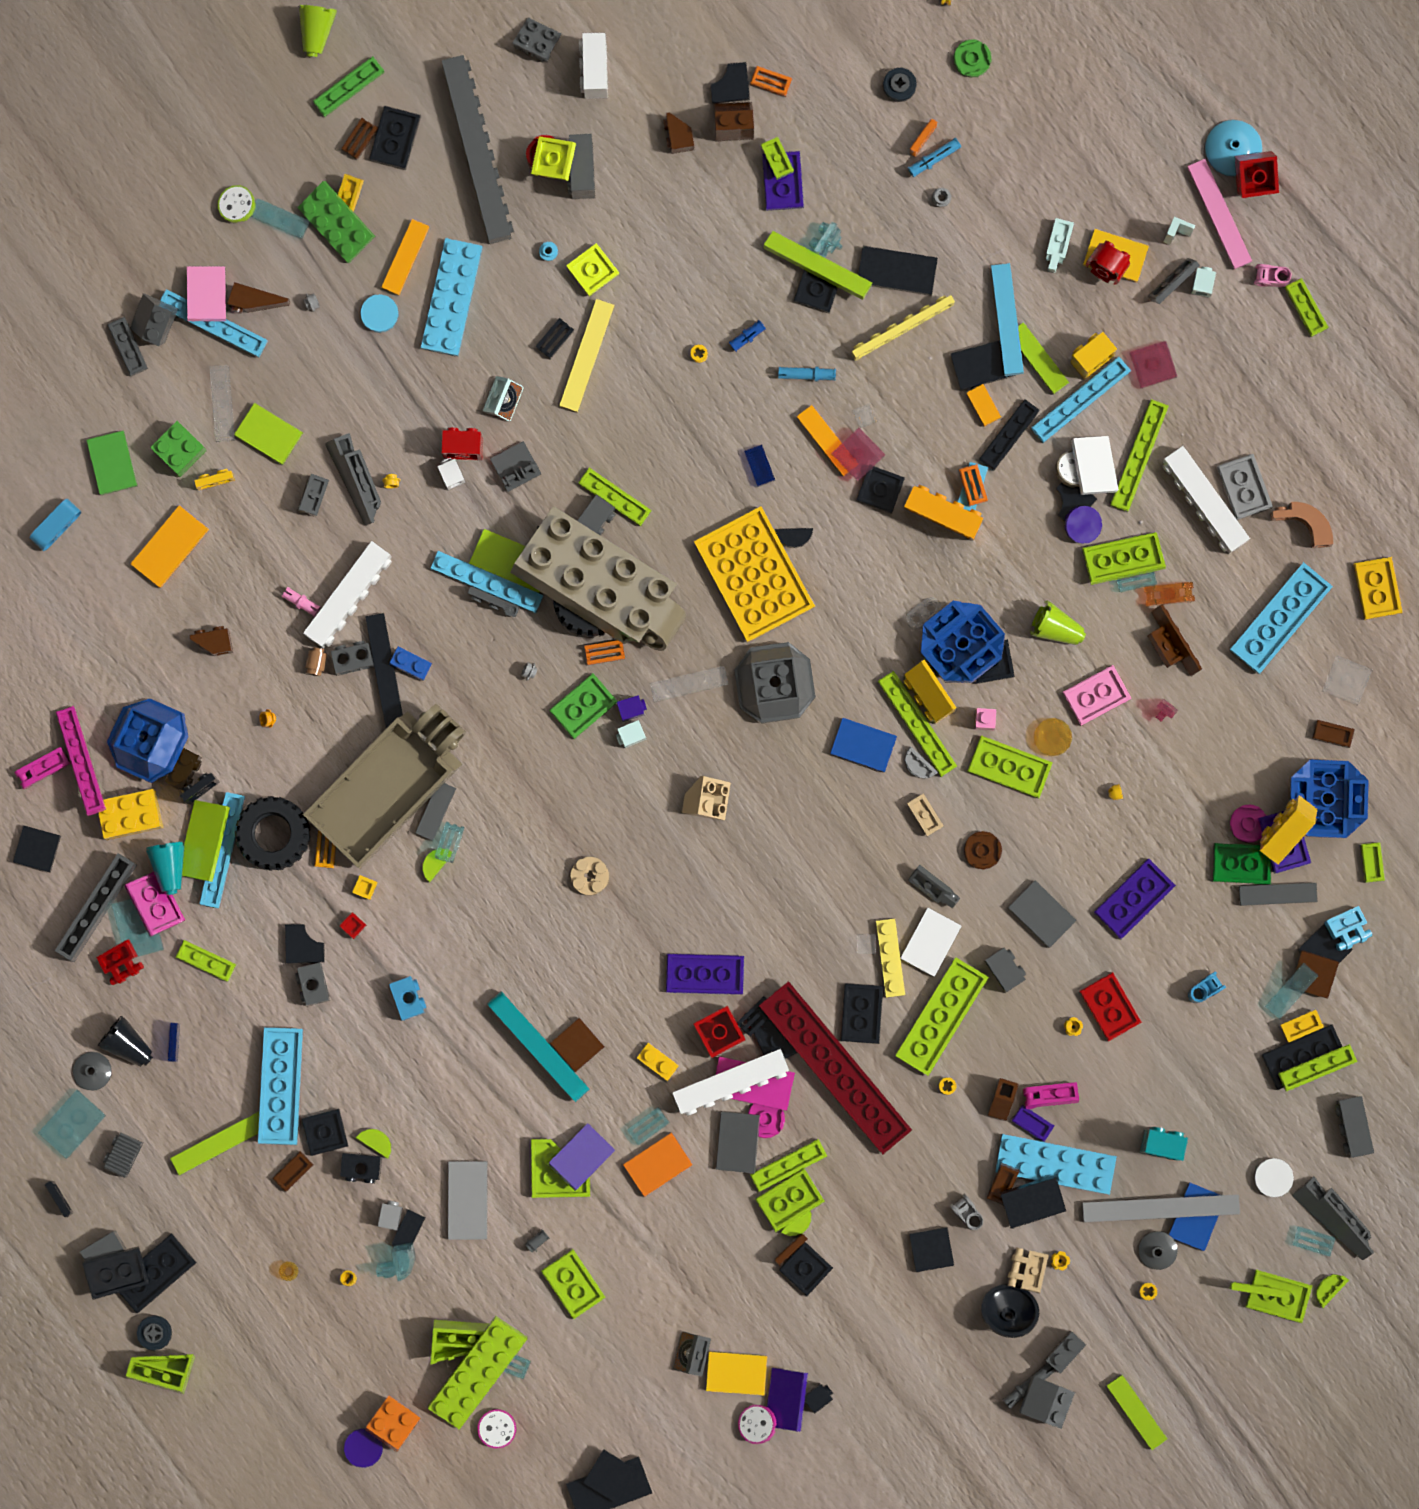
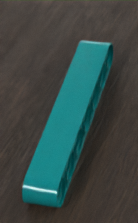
M502 991L487 1003L575 1102L590 1090Z

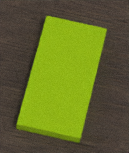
M484 529L469 564L540 593L539 590L510 573L514 563L526 546Z
M1157 532L1082 548L1091 585L1166 569Z
M981 735L967 772L1039 799L1053 762Z
M198 800L194 801L184 843L182 876L213 882L230 807Z

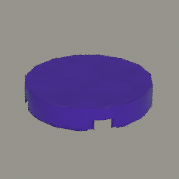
M1077 506L1066 515L1065 532L1072 541L1085 544L1094 541L1099 536L1102 529V518L1094 508Z
M365 1428L355 1430L345 1441V1456L351 1464L357 1467L366 1468L372 1466L380 1459L383 1453V1443L368 1433Z

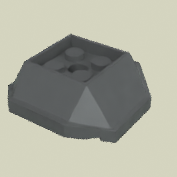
M789 642L751 647L734 670L740 709L761 724L798 719L816 698L810 659ZM772 678H778L781 684L778 687H772L769 682Z

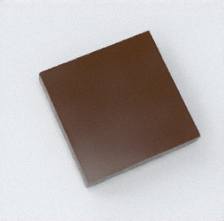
M1302 950L1291 988L1328 999L1339 961Z
M580 1018L551 1042V1045L575 1072L605 1047Z

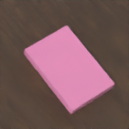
M187 266L188 321H226L225 267Z
M1114 665L1062 692L1080 726L1131 699Z

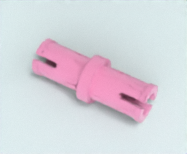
M287 587L286 592L282 595V598L295 604L296 608L305 610L313 615V617L317 615L321 608L308 600L307 596L298 594L290 589V587Z

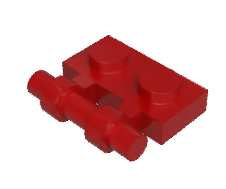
M129 939L96 957L104 974L112 973L113 977L109 979L111 985L123 983L126 981V978L137 975L144 968L142 962L133 963L132 959L138 956ZM125 965L126 970L120 971L119 967Z

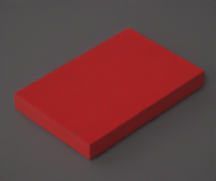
M1113 972L1079 991L1108 1042L1142 1023Z

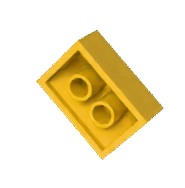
M925 660L904 674L905 680L903 682L908 690L912 689L916 694L914 696L915 701L919 706H924L926 709L924 714L930 722L934 721L936 724L955 712L956 706Z

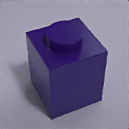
M639 695L617 702L623 722L645 716L646 704L644 699L640 700Z

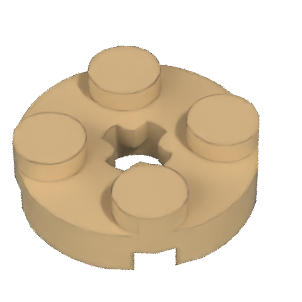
M585 857L578 860L573 866L571 881L574 888L581 894L593 896L606 888L609 882V872L606 865L600 859ZM589 871H593V875L596 876L595 879H591V882H588L587 878L584 877Z

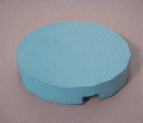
M382 294L369 297L361 308V319L364 325L377 333L387 332L392 329L399 317L398 307L394 300Z

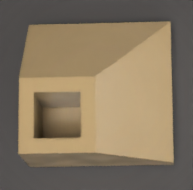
M700 776L685 793L682 813L725 820L731 782Z

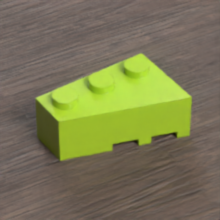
M434 1320L431 1364L466 1355L490 1323Z
M194 1354L131 1357L126 1377L130 1380L184 1394L195 1356Z

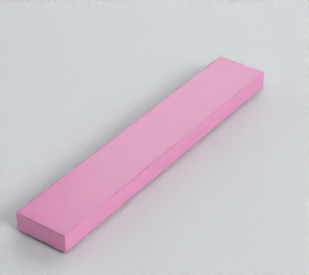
M1206 159L1189 165L1187 167L1234 270L1251 263L1252 259Z

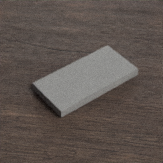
M488 1161L448 1162V1239H487Z

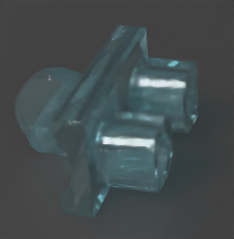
M822 222L818 231L823 237L821 240L815 237L812 238L809 246L818 255L825 258L828 252L833 253L835 248L841 250L843 246L839 243L842 237L839 235L841 230L837 227V224L831 222V224Z

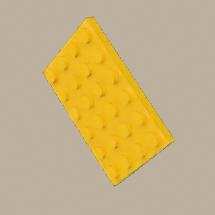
M762 506L694 541L747 643L815 608Z

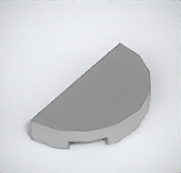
M910 746L905 757L906 767L910 773L917 778L923 779L936 775L938 772Z

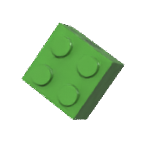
M178 421L150 447L179 477L207 451Z

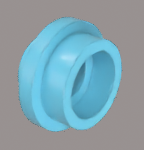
M552 242L543 243L539 248L540 257L545 261L554 260L558 255L557 246ZM547 248L552 249V252L550 254L545 253V250Z

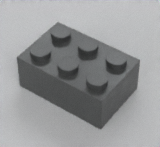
M592 134L569 135V141L576 143L569 174L571 178L567 181L568 194H572L573 199L595 198Z

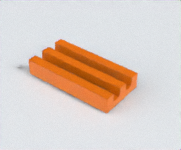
M756 66L750 85L786 97L792 78ZM758 72L786 81L787 83L783 84L760 76ZM758 79V80H761V81H763V82H766V83H769V84H772V85L781 87V88L784 89V91L781 90V89H778V88H775V87L766 85V84H764V83L755 81V80Z
M930 119L910 147L911 155L916 157L936 129L937 121Z
M978 465L959 469L969 507L987 502L988 499ZM971 470L975 471L982 494L981 499H979ZM964 472L968 474L975 498L974 501H972Z
M618 640L584 646L587 665L625 659L623 643ZM616 645H619L620 647L615 649L589 653V650ZM617 652L621 653V655L607 657L596 660L590 659V657Z

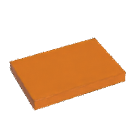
M671 1132L623 1165L645 1197L693 1164Z

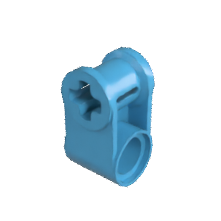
M1216 971L1202 979L1201 982L1188 991V998L1191 1002H1203L1226 988L1216 976ZM1195 989H1199L1202 992L1201 999L1194 997L1193 992Z

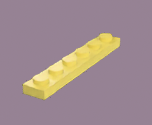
M944 295L937 299L936 304L931 307L926 305L919 310L920 313L913 316V314L905 317L903 319L904 322L901 324H892L886 329L887 332L873 335L870 337L871 341L865 344L863 342L853 347L854 350L852 351L854 360L856 361L954 306L955 301L951 295L948 297Z

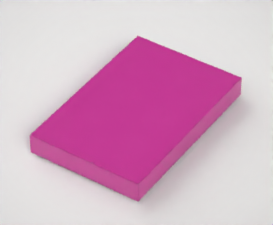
M154 872L125 884L124 887L150 937L185 921L173 895H166V892L161 891Z

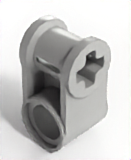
M965 1193L959 1201L949 1205L969 1229L978 1230L983 1226V1217ZM977 1216L980 1219L979 1226L972 1227L969 1223L970 1217Z

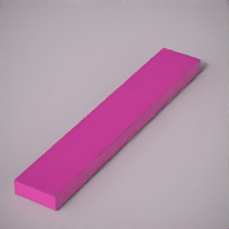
M74 706L57 711V719L86 814L90 816L104 811L106 807Z

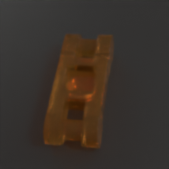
M1193 582L1144 587V593L1147 595L1146 607L1194 602L1195 595L1192 594ZM1184 589L1185 596H1180L1179 590ZM1154 592L1160 593V599L1154 598Z

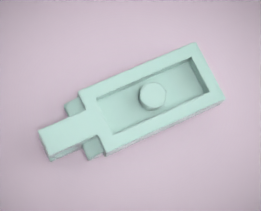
M1055 219L1046 253V260L1050 261L1049 272L1055 273L1057 264H1062L1065 259L1074 225L1073 222Z

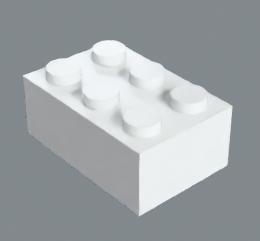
M582 33L583 39L579 40L580 56H583V58H579L580 74L584 76L580 77L581 93L585 94V99L608 98L605 33Z

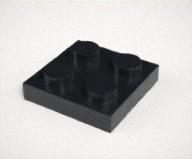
M204 773L197 779L199 782L192 786L190 784L182 790L183 794L180 795L183 801L190 805L220 783L214 774Z

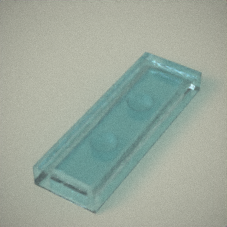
M257 199L255 210L251 216L303 239L310 224L309 220L261 199Z
M1303 963L1265 1007L1281 1019L1315 981L1318 974Z

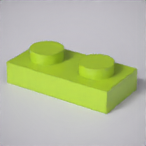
M779 137L761 144V148L776 180L794 172Z

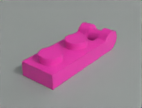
M59 747L16 770L14 774L17 778L19 777L20 785L24 790L70 765V762L62 747ZM29 771L33 776L30 779L26 776V773Z
M1077 1082L1033 1086L1023 1089V1095L1026 1097V1109L1079 1103ZM1039 1094V1099H1034L1033 1095Z

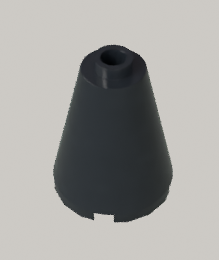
M120 1016L98 1044L101 1049L140 1067L143 1064L146 1066L153 1058L151 1056L152 1050L123 1016Z

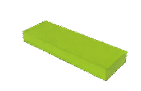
M1302 278L1284 287L1310 337L1329 328Z
M183 940L176 955V958L227 982L237 965L186 940Z
M1231 1282L1229 1286L1230 1290L1290 1298L1289 1290Z

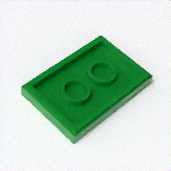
M1214 843L1212 882L1270 885L1272 866L1270 858L1260 851L1261 845Z

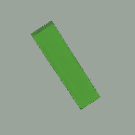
M372 56L316 98L313 103L322 115L326 117L385 73V71Z

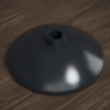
M1008 1284L996 1286L987 1292L981 1304V1315L987 1327L994 1333L1007 1338H1018L1030 1333L1039 1319V1306L1035 1297L1029 1291L1022 1290L1018 1285H1015V1288L1007 1286Z

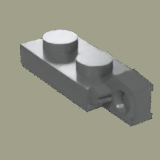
M472 586L470 587L468 593L472 595L471 599L480 603L483 599L489 602L488 606L497 610L502 607L508 616L516 617L518 614L519 606Z
M920 864L908 879L909 882L937 903H946L953 909L960 900V897L949 886Z

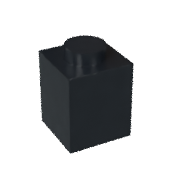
M820 1383L805 1395V1402L815 1414L833 1400L831 1397L833 1392L827 1384L823 1386Z

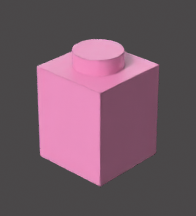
M977 708L975 730L994 731L996 709Z

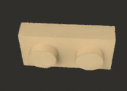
M924 793L907 803L926 836L944 827Z

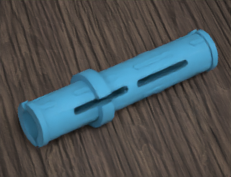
M953 138V140L929 155L922 156L921 160L907 168L910 175L914 178L926 169L930 170L934 164L960 149L961 145L956 138ZM949 148V150H947V151H945L944 153H942L941 155L937 156L938 154H940L941 152H943L944 150H946V149Z
M815 366V368L779 367V379L815 380V382L819 380L836 381V368L823 369L819 368V366Z

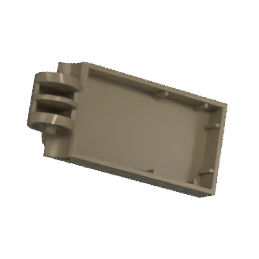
M554 506L522 551L510 572L623 644H626L628 641L638 643L641 641L652 649L664 651L686 619L685 611L676 602L669 599L677 585L675 582Z
M438 704L432 706L428 711L422 712L418 721L407 711L404 715L398 717L303 815L356 867L361 869L462 765L450 751L458 747V742L463 738L466 731Z

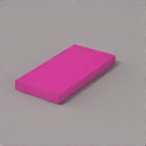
M719 1057L716 1075L747 1062ZM787 1071V1076L777 1080L775 1077L768 1079V1084L760 1087L757 1084L750 1086V1091L740 1094L739 1091L732 1094L733 1098L730 1099L787 1111L795 1073Z

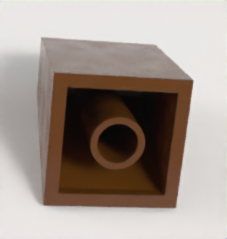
M752 102L714 104L716 142L754 140Z

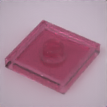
M1166 341L1129 352L1141 389L1178 377Z
M860 428L831 454L857 482L885 457L883 451Z

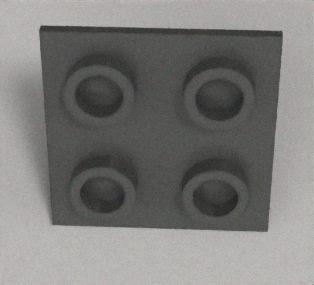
M528 18L512 44L517 50L526 52L527 55L531 53V57L536 55L535 57L542 62H548L549 54L562 33Z
M524 441L490 458L508 492L541 475Z

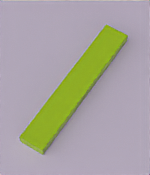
M772 231L764 243V249L861 300L864 299L872 286V282Z
M1150 400L1118 483V491L1115 492L1110 506L1126 512L1129 511L1169 407L1168 405Z
M892 671L878 681L879 685L939 775L942 777L956 768V763L896 673Z
M259 1112L170 1158L178 1174L182 1175L258 1135Z

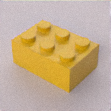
M154 789L104 799L106 810L99 812L103 838L105 840L163 828L157 794Z
M1300 795L1295 800L1291 799L1286 805L1287 809L1284 813L1280 812L1274 819L1275 823L1271 827L1267 826L1261 834L1260 851L1278 865L1314 826L1316 821L1317 808Z

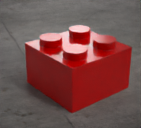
M1272 151L1234 156L1237 194L1241 198L1279 193L1277 156Z
M454 427L443 430L442 455L444 459L482 461L483 436L481 431H478L476 428H467L466 431H459V428Z
M728 1006L694 1023L711 1058L746 1041Z

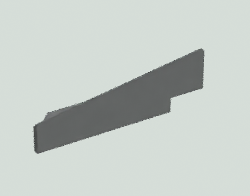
M350 433L325 443L326 448L364 525L367 526L374 523V517L381 505V500L361 450L354 451Z
M1313 1176L1292 1195L1361 1260L1368 1258L1374 1253L1368 1242L1371 1239L1370 1231L1333 1188L1325 1192Z

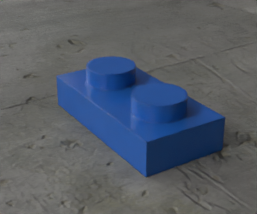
M398 646L389 665L424 681L432 663Z

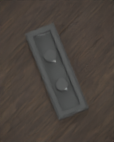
M1187 258L1148 295V298L1152 302L1160 304L1200 266L1196 260Z
M123 317L107 324L130 376L132 377L147 370L146 362L126 318Z
M444 783L432 795L416 830V834L434 841L456 791L455 787Z

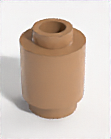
M313 647V651L309 650L305 666L307 674L321 676L322 672H324L328 655L324 653V649Z

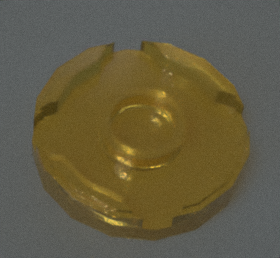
M1049 718L1042 721L1036 727L1034 743L1042 754L1050 757L1059 756L1070 747L1072 732L1063 720Z

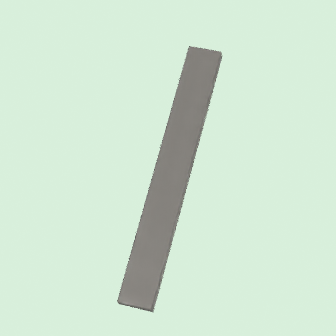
M1239 1195L1088 1202L1083 1203L1084 1222L1236 1215L1240 1214Z

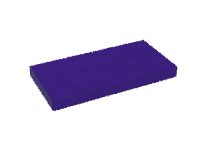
M1148 858L1094 913L1121 940L1176 885Z
M667 954L666 993L743 995L744 956Z

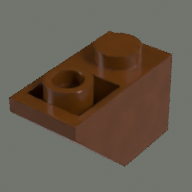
M670 112L666 113V119H663L664 130L669 131V137H666L667 148H671L672 154L694 151L692 128Z
M224 626L214 627L213 631L209 632L197 630L194 631L193 635H190V639L214 656L234 653L230 630L228 628L224 629Z
M999 1078L988 1116L1007 1121L1017 1092L1018 1083Z

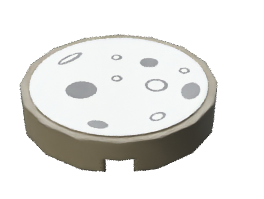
M1073 450L1060 456L1056 463L1058 479L1064 485L1075 488L1080 486Z

